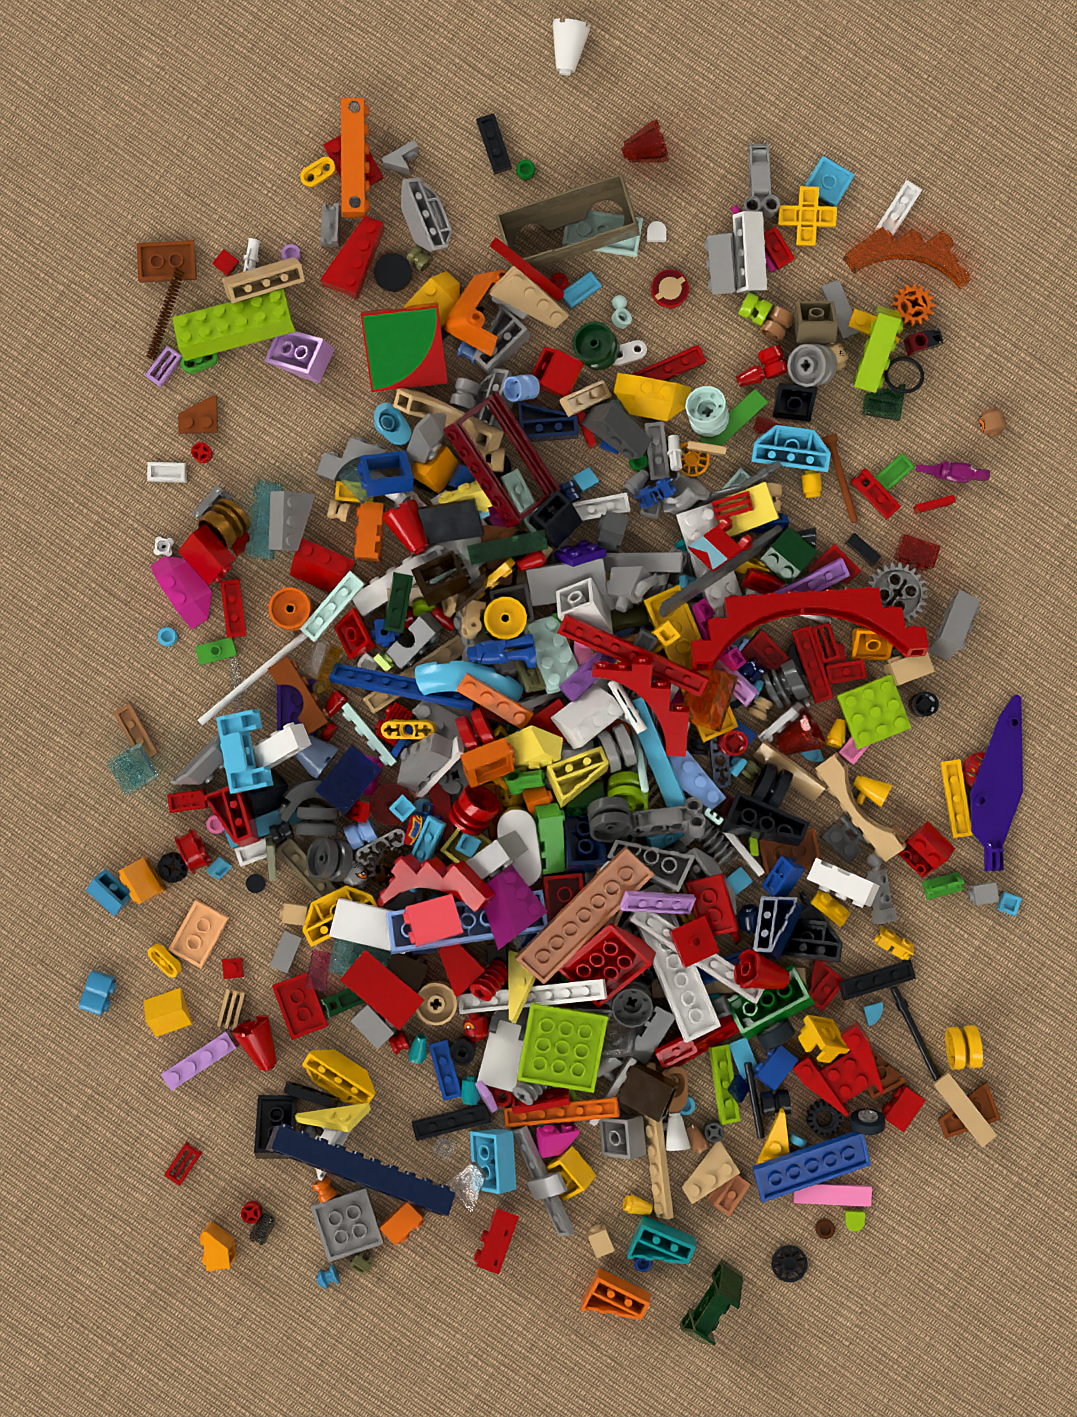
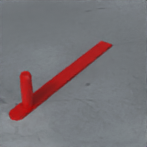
M497 237L494 238L489 245L492 249L556 300L563 298L564 292Z

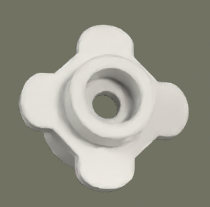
M157 537L155 539L154 554H163L167 557L173 554L171 549L174 540L172 538L164 539Z

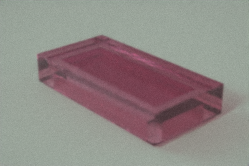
M312 950L305 985L306 989L325 992L332 953Z

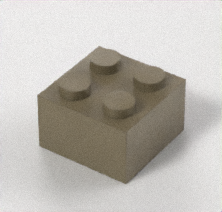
M796 301L794 327L797 343L827 344L836 342L838 321L834 301Z

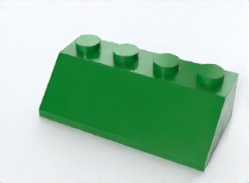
M793 964L784 968L789 972V984L784 989H765L757 1004L752 1003L739 993L728 999L733 1011L732 1016L741 1034L747 1040L763 1032L764 1029L774 1026L777 1022H781L815 1004L807 986Z

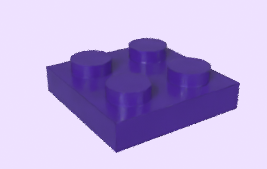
M587 540L579 541L574 546H563L560 548L561 550L554 552L556 560L572 567L607 556L606 549Z

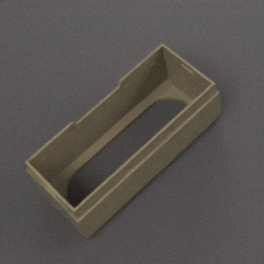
M621 173L498 213L495 216L503 243L517 254L514 247L515 236L525 225L538 224L548 231H552L585 220L589 209L599 201L610 200L621 207L624 213V224L622 227L594 235L592 238L555 250L551 249L523 258L535 269L640 235L624 176Z

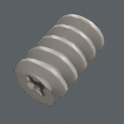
M714 823L705 830L704 836L697 841H705L702 847H710L707 853H715L713 856L714 860L720 859L718 866L726 865L735 859L739 852L732 853L735 847H728L730 841H723L725 835H718L720 829H713Z
M520 1081L513 1088V1093L516 1098L526 1105H532L533 1100H537L538 1095H541L548 1086Z

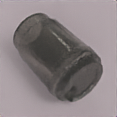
M262 1213L250 1232L249 1239L253 1242H258L260 1245L265 1244L275 1225L276 1219L267 1213Z

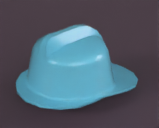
M382 403L376 407L374 426L378 433L384 435L393 444H406L411 438V428L400 411L394 408L391 403Z

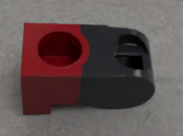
M939 328L911 334L903 340L908 356L944 344Z

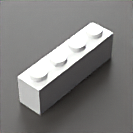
M743 211L733 215L737 293H757L767 290L763 212Z
M292 722L283 726L284 729L282 731L278 730L271 733L270 738L262 739L258 742L259 745L253 746L256 768L270 766V769L312 745L303 723L295 725Z

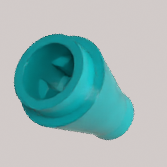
M417 1033L410 1047L408 1056L409 1061L412 1063L421 1064L427 1057V1036L425 1034Z

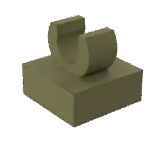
M361 1251L358 1256L356 1255L348 1265L363 1276L370 1271L372 1267L370 1263L373 1260L372 1255L368 1260L362 1258L365 1251Z

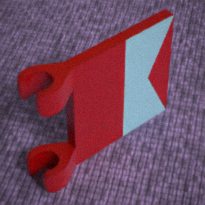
M728 516L724 517L716 527L688 546V549L712 572L740 552L750 549L753 545L751 542L752 538L749 535L744 536L739 543H736L725 532L732 528V519Z

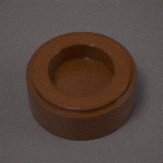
M821 1218L815 1224V1231L820 1238L829 1239L835 1233V1226L830 1219Z

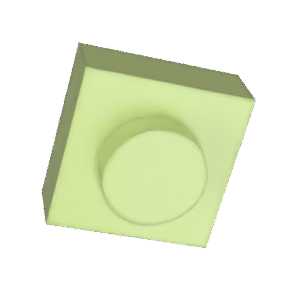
M385 651L378 653L373 658L385 672L392 670L396 666Z

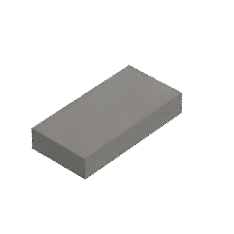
M284 930L270 967L288 973L303 937Z

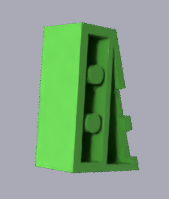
M557 802L537 805L534 808V819L538 831L542 874L564 872V811L560 810Z

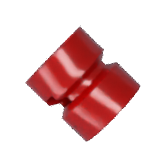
M780 344L766 348L757 354L761 365H765L763 371L767 380L788 372L787 360L782 358L784 353Z
M738 730L728 731L719 737L718 747L727 756L740 755L746 751L748 739L743 732Z

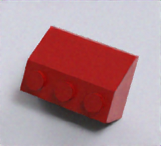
M302 538L299 549L294 555L289 575L331 593L349 571L354 572L357 563L352 559Z

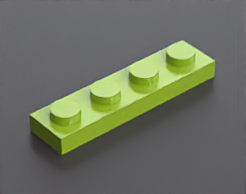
M725 1043L708 1047L720 1124L725 1125L740 1121L729 1044Z

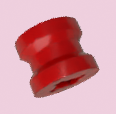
M203 442L194 444L191 449L192 457L199 463H208L213 457L212 449Z
M400 1031L398 1035H392L389 1038V1043L396 1055L403 1049H410V1044L404 1031Z
M257 1201L247 1202L241 1211L242 1220L248 1224L255 1223L262 1214L261 1204Z

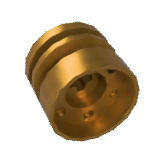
M225 498L220 499L211 508V511L206 512L197 523L199 528L206 524L227 549L236 542V538L241 537L250 527L249 520L242 509L234 502Z

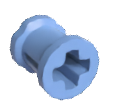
M462 341L457 351V356L469 359L471 363L475 364L474 355L477 349Z

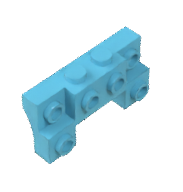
M259 709L216 717L221 741L220 748L223 752L224 768L227 774L230 794L273 786L270 766L256 768L250 731L263 728Z

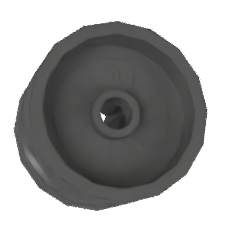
M612 796L603 797L593 801L587 807L590 835L594 840L614 842L615 840H622L632 833L633 826L630 817V806L626 799Z
M325 805L297 806L296 817L308 819V822H298L295 827V834L338 835V825L336 823H327L326 820L339 818V808L327 807Z
M319 836L312 841L307 852L306 866L308 873L315 879L340 882L348 876L351 870L353 851L351 845L346 840Z

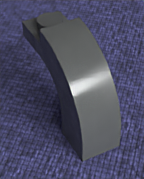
M302 780L292 785L282 795L288 801L287 803L283 802L279 807L278 817L287 822L297 806L308 798H320L334 807L345 791L326 780Z

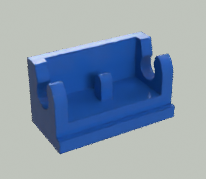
M781 856L761 886L772 897H787L806 868L803 865L795 864L796 860L793 858Z

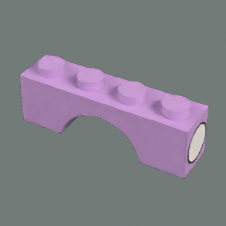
M228 1029L196 1052L167 1069L161 1076L172 1091L236 1049L240 1044L233 1037L231 1029Z

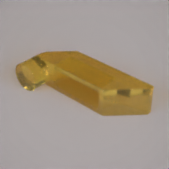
M332 646L326 654L317 682L313 685L315 693L324 694L330 687L332 682H330L329 676L339 662L342 649Z

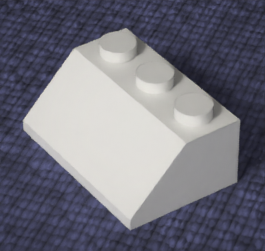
M593 684L574 702H570L552 716L551 719L571 747L576 749L586 744L621 716L624 711L611 694Z

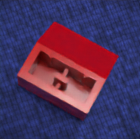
M544 346L531 374L538 379L540 391L565 397L571 393L584 363L560 350Z
M927 821L905 841L907 846L898 854L923 878L948 861L955 847Z

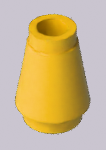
M835 720L826 738L827 745L834 748H842V745L845 744L847 724L845 720Z
M633 1194L625 1196L623 1210L627 1211V1214L650 1215L652 1213L653 1204Z

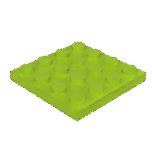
M531 1002L517 1080L594 1093L608 1015Z

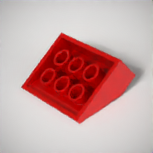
M609 923L586 942L558 971L570 982L605 979L607 999L591 1000L599 1008L653 964L656 952L641 938Z

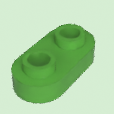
M214 353L185 361L182 357L181 367L186 373L195 374L215 366L218 363L219 355ZM212 356V359L208 361L207 357ZM191 363H195L193 367H189Z

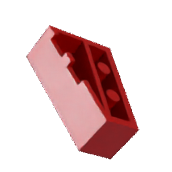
M228 786L202 796L235 844L245 847L260 841L255 820L251 815L243 792L230 794Z

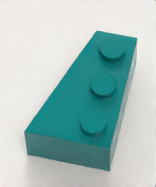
M642 1215L627 1248V1258L633 1259V1257L645 1258V1260L649 1261L656 1259L670 1263L689 1264L696 1249V1237Z

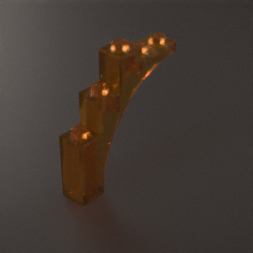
M881 227L848 251L843 257V260L854 274L866 266L881 261L899 259L924 263L939 270L951 279L960 290L971 281L968 272L958 264L957 257L949 252L954 246L953 240L943 230L923 243L921 234L917 231L915 232L913 228L896 241H893L891 232Z

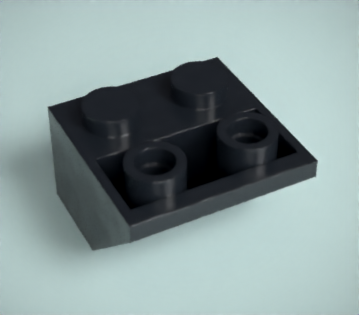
M557 489L531 515L528 523L557 549L583 521L572 502Z

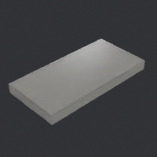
M603 558L575 567L565 563H557L526 570L532 606L557 603L556 591L588 578H592L602 596L608 595L605 585L606 574Z

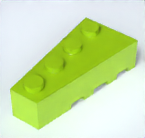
M878 305L875 311L878 316L876 320L872 321L869 333L871 337L865 343L864 357L860 359L853 381L854 387L876 393L877 388L881 389L884 381V377H882L883 371L889 367L891 359H888L890 351L894 352L897 344L895 340L896 334L901 332L904 323L901 322L902 319L899 311Z

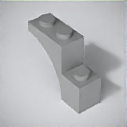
M356 436L354 439L350 437L342 459L340 458L341 455L332 451L329 454L323 453L316 474L318 477L336 483L347 467L360 461V456L387 452L382 445L377 443L370 445L363 438Z

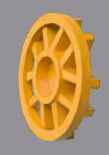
M688 442L683 443L680 449L685 447L687 450ZM687 450L688 453L685 454L682 451L684 458H681V461L685 462L682 465V469L688 467L687 473L681 469L679 471L688 477H697L707 470L710 463L709 454L705 453L707 457L705 458L700 457L701 452L696 453L695 451ZM699 461H706V465L700 464ZM697 466H699V467H701V468H704V469H703L702 471L698 472ZM690 467H694L695 474H690Z

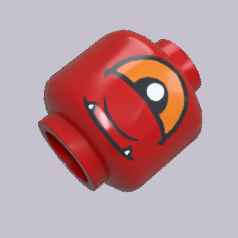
M480 1012L469 1013V1017L463 1021L465 1037L471 1039V1042L486 1039V1036L489 1034L488 1018L480 1015Z

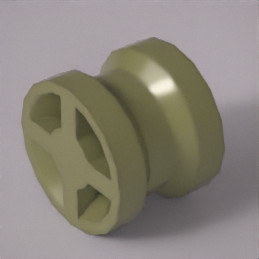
M747 758L746 761L748 763L740 773L753 782L754 776L762 770Z

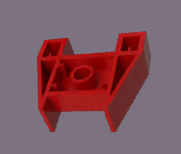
M858 1021L841 1031V1038L850 1049L847 1054H841L832 1062L820 1068L813 1056L808 1052L799 1058L793 1067V1070L805 1086L846 1117L849 1116V1107L845 1102L875 1084L881 1094L884 1093V1085L869 1037Z

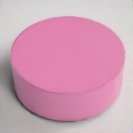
M216 815L208 818L206 826L209 832L219 834L225 830Z

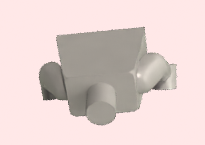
M643 566L612 567L610 579L606 581L605 585L608 595L616 602L615 609L626 612L628 603L641 602L643 595L650 587L665 585L667 578L666 574L660 575L658 572L652 576Z

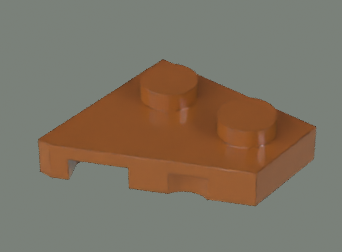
M213 395L178 414V432L180 434L218 433L217 396Z

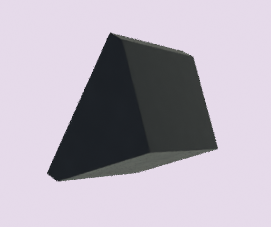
M779 383L775 390L773 417L810 422L818 388Z
M275 769L271 770L273 786L243 792L253 818L278 809L283 802L287 803L288 799L282 796L288 789V783Z

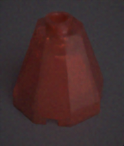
M658 120L649 122L624 141V147L621 148L624 159L628 158L629 162L663 163L669 161L663 134L660 133L661 127Z
M805 709L799 712L800 715L793 722H790L777 736L778 742L776 746L781 753L784 752L786 755L818 750L826 746L820 727L816 722L811 721L813 717Z

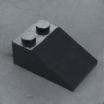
M258 1095L254 1144L256 1159H290L268 1151L266 1147L274 1126H281L283 1123L292 1126V1130L296 1131L297 1097L291 1095Z

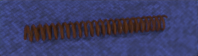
M174 267L176 269L173 271L175 274L172 275L174 278H171V285H169L171 289H167L169 291L166 293L168 296L165 297L167 300H164V307H162L164 311H160L161 314L159 316L161 318H158L160 322H156L158 325L155 326L157 329L154 331L157 333H153L152 339L154 340H151L153 344H149L151 346L148 348L150 351H147L150 355H146V357L153 361L155 360L154 358H157L154 355L158 354L156 351H159V348L157 347H161L157 343L161 344L160 340H163L160 336H165L163 333L166 331L163 329H167L164 325H168V323L164 321L168 322L167 318H170V316L167 314H172L170 311L173 309L170 307H174L171 303H175V301L171 299L176 300L174 296H178L174 293L179 292L177 289L180 287L177 285H181L178 281H182V279L178 277L183 278L181 274H185L177 267Z

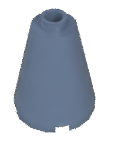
M308 735L312 745L294 756L309 774L317 780L336 756L339 749Z

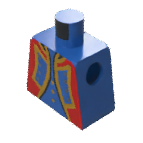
M422 803V811H416L411 815L403 844L415 846L428 815H432L443 822L441 815L433 814V803ZM443 833L436 847L437 850L444 846Z

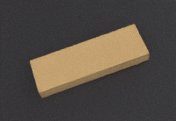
M601 380L569 394L559 401L568 417L609 399L612 395L604 380Z

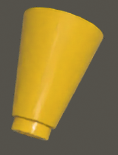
M858 775L853 783V786L860 791L856 802L862 805L865 798L868 797L881 808L893 785Z

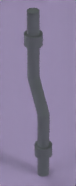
M778 460L767 468L763 467L758 470L757 474L739 485L712 492L707 500H699L687 511L707 505L717 498L746 490L763 479L764 481L769 478V475L780 469L782 465Z

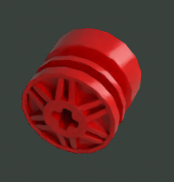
M467 785L448 812L449 818L460 831L471 836H479L498 813L500 802L496 795L486 787L479 785L471 788L470 785Z

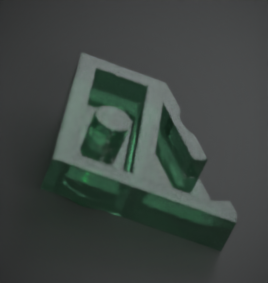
M901 384L897 388L905 389L906 384ZM886 388L876 393L865 394L861 415L899 421L901 419L904 393Z

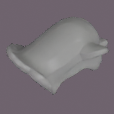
M681 471L676 472L677 477L669 482L670 485H675L677 491L666 499L664 497L662 501L663 511L671 514L685 512L698 500H707L710 497V493L701 482L689 478Z

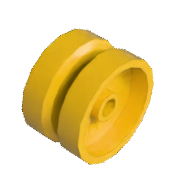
M511 597L494 599L484 612L486 629L492 636L499 639L509 640L517 637L526 625L527 614L525 608L518 600ZM504 614L509 617V620L503 622L501 619Z
M965 1025L962 1031L957 1026L947 1027L945 1031V1046L951 1069L963 1070L965 1065L970 1069L981 1068L983 1050L977 1026Z

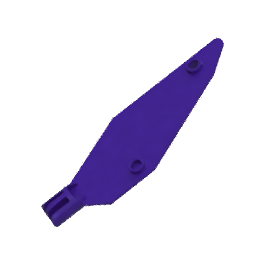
M1014 695L1000 714L970 793L971 832L984 847V871L1004 870L1003 845L1023 793L1022 706L1020 695Z

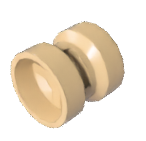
M331 500L327 518H338L340 521L347 523L351 504H340L336 500Z
M758 696L757 699H754L755 705L750 707L748 713L765 721L767 717L766 710H770L773 703Z

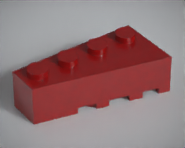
M366 215L363 217L321 277L322 286L356 299L359 298L385 230L382 221Z

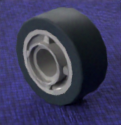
M787 1018L777 1022L768 1029H764L756 1037L762 1048L768 1050L791 1038L795 1034V1029Z

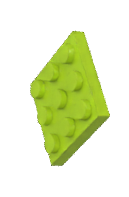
M892 674L836 695L856 749H861L911 728Z

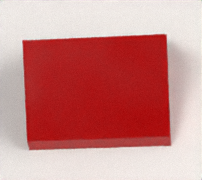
M352 608L334 626L350 660L377 647L361 614L356 608Z

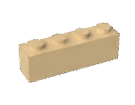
M295 257L222 278L227 297L232 303L304 282L305 279L301 263Z

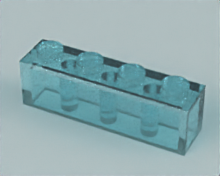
M258 480L257 485H254L253 496L255 497V504L251 505L250 510L253 519L248 529L250 542L246 543L245 549L248 557L252 559L274 561L275 550H268L270 492L283 491L281 483Z

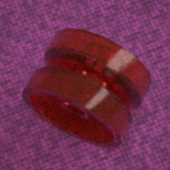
M397 783L384 784L378 787L372 794L369 802L373 817L379 823L387 826L402 823L389 809L390 805L388 802H395L403 794L414 804L410 791Z

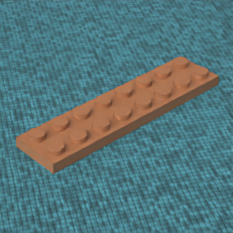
M625 846L515 956V960L540 982L545 984L620 909L625 891H638L654 875V872Z

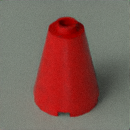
M413 499L399 504L400 507L395 510L391 508L382 515V518L411 554L418 556L427 551L428 542L419 515L418 503Z
M748 949L741 953L739 956L741 959L739 965L736 964L734 968L735 982L744 989H784L790 982L787 970L755 950Z
M267 1015L256 1016L257 1020L251 1022L248 1019L240 1023L233 1029L234 1032L232 1034L257 1068L267 1072L275 1067L277 1059L270 1020Z

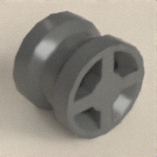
M710 1120L704 1125V1134L709 1141L719 1142L723 1138L724 1130L720 1122Z

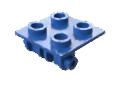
M667 476L657 481L656 487L652 488L650 485L638 491L640 495L635 498H641L642 501L639 503L642 509L645 507L648 509L654 505V500L656 503H659L655 491H657L662 501L664 497L666 499L674 495L677 489L674 484L670 485L669 482L675 478L669 479Z

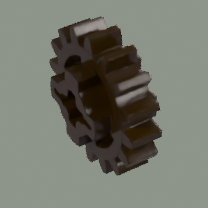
M387 846L386 850L380 847L379 853L373 852L374 858H368V875L372 878L373 882L378 881L379 886L383 883H386L387 887L390 885L389 880L394 876L391 870L395 866V860L402 855L403 857L405 856L402 850L398 852L397 847L391 850L389 846Z

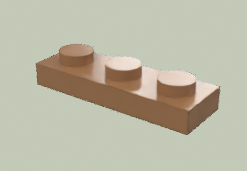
M131 703L113 712L141 763L159 754Z

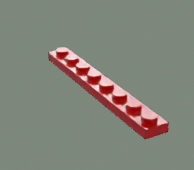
M565 614L558 629V634L621 662H626L629 665H632L633 658L647 656L649 659H653V676L666 680L668 683L700 697L709 681V677L570 615Z

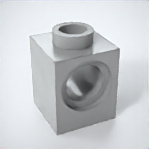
M989 881L969 885L967 895L972 904L983 905L1000 902L996 882Z

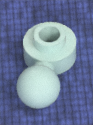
M617 295L612 300V306L616 311L612 314L611 319L616 327L624 329L631 323L632 316L629 311L624 309L627 306L626 298L622 295Z

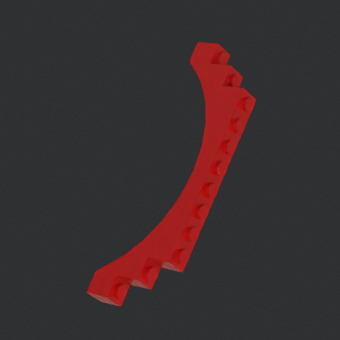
M867 586L861 589L808 590L797 593L789 591L781 594L771 592L766 595L749 594L747 596L730 595L725 597L723 603L724 618L714 617L708 619L706 627L708 640L697 639L691 641L690 658L693 671L712 670L725 650L742 635L759 625L779 618L798 615H824L844 619L866 627L886 639L905 657L925 656L929 645L925 626L912 625L906 628L902 607L887 606L883 608L879 587Z

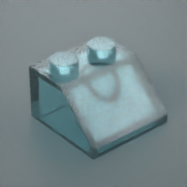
M141 743L134 745L106 762L125 796L137 792L159 777Z

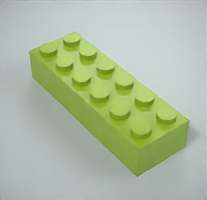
M284 288L235 303L228 302L172 317L178 349L185 361L295 332L289 301Z

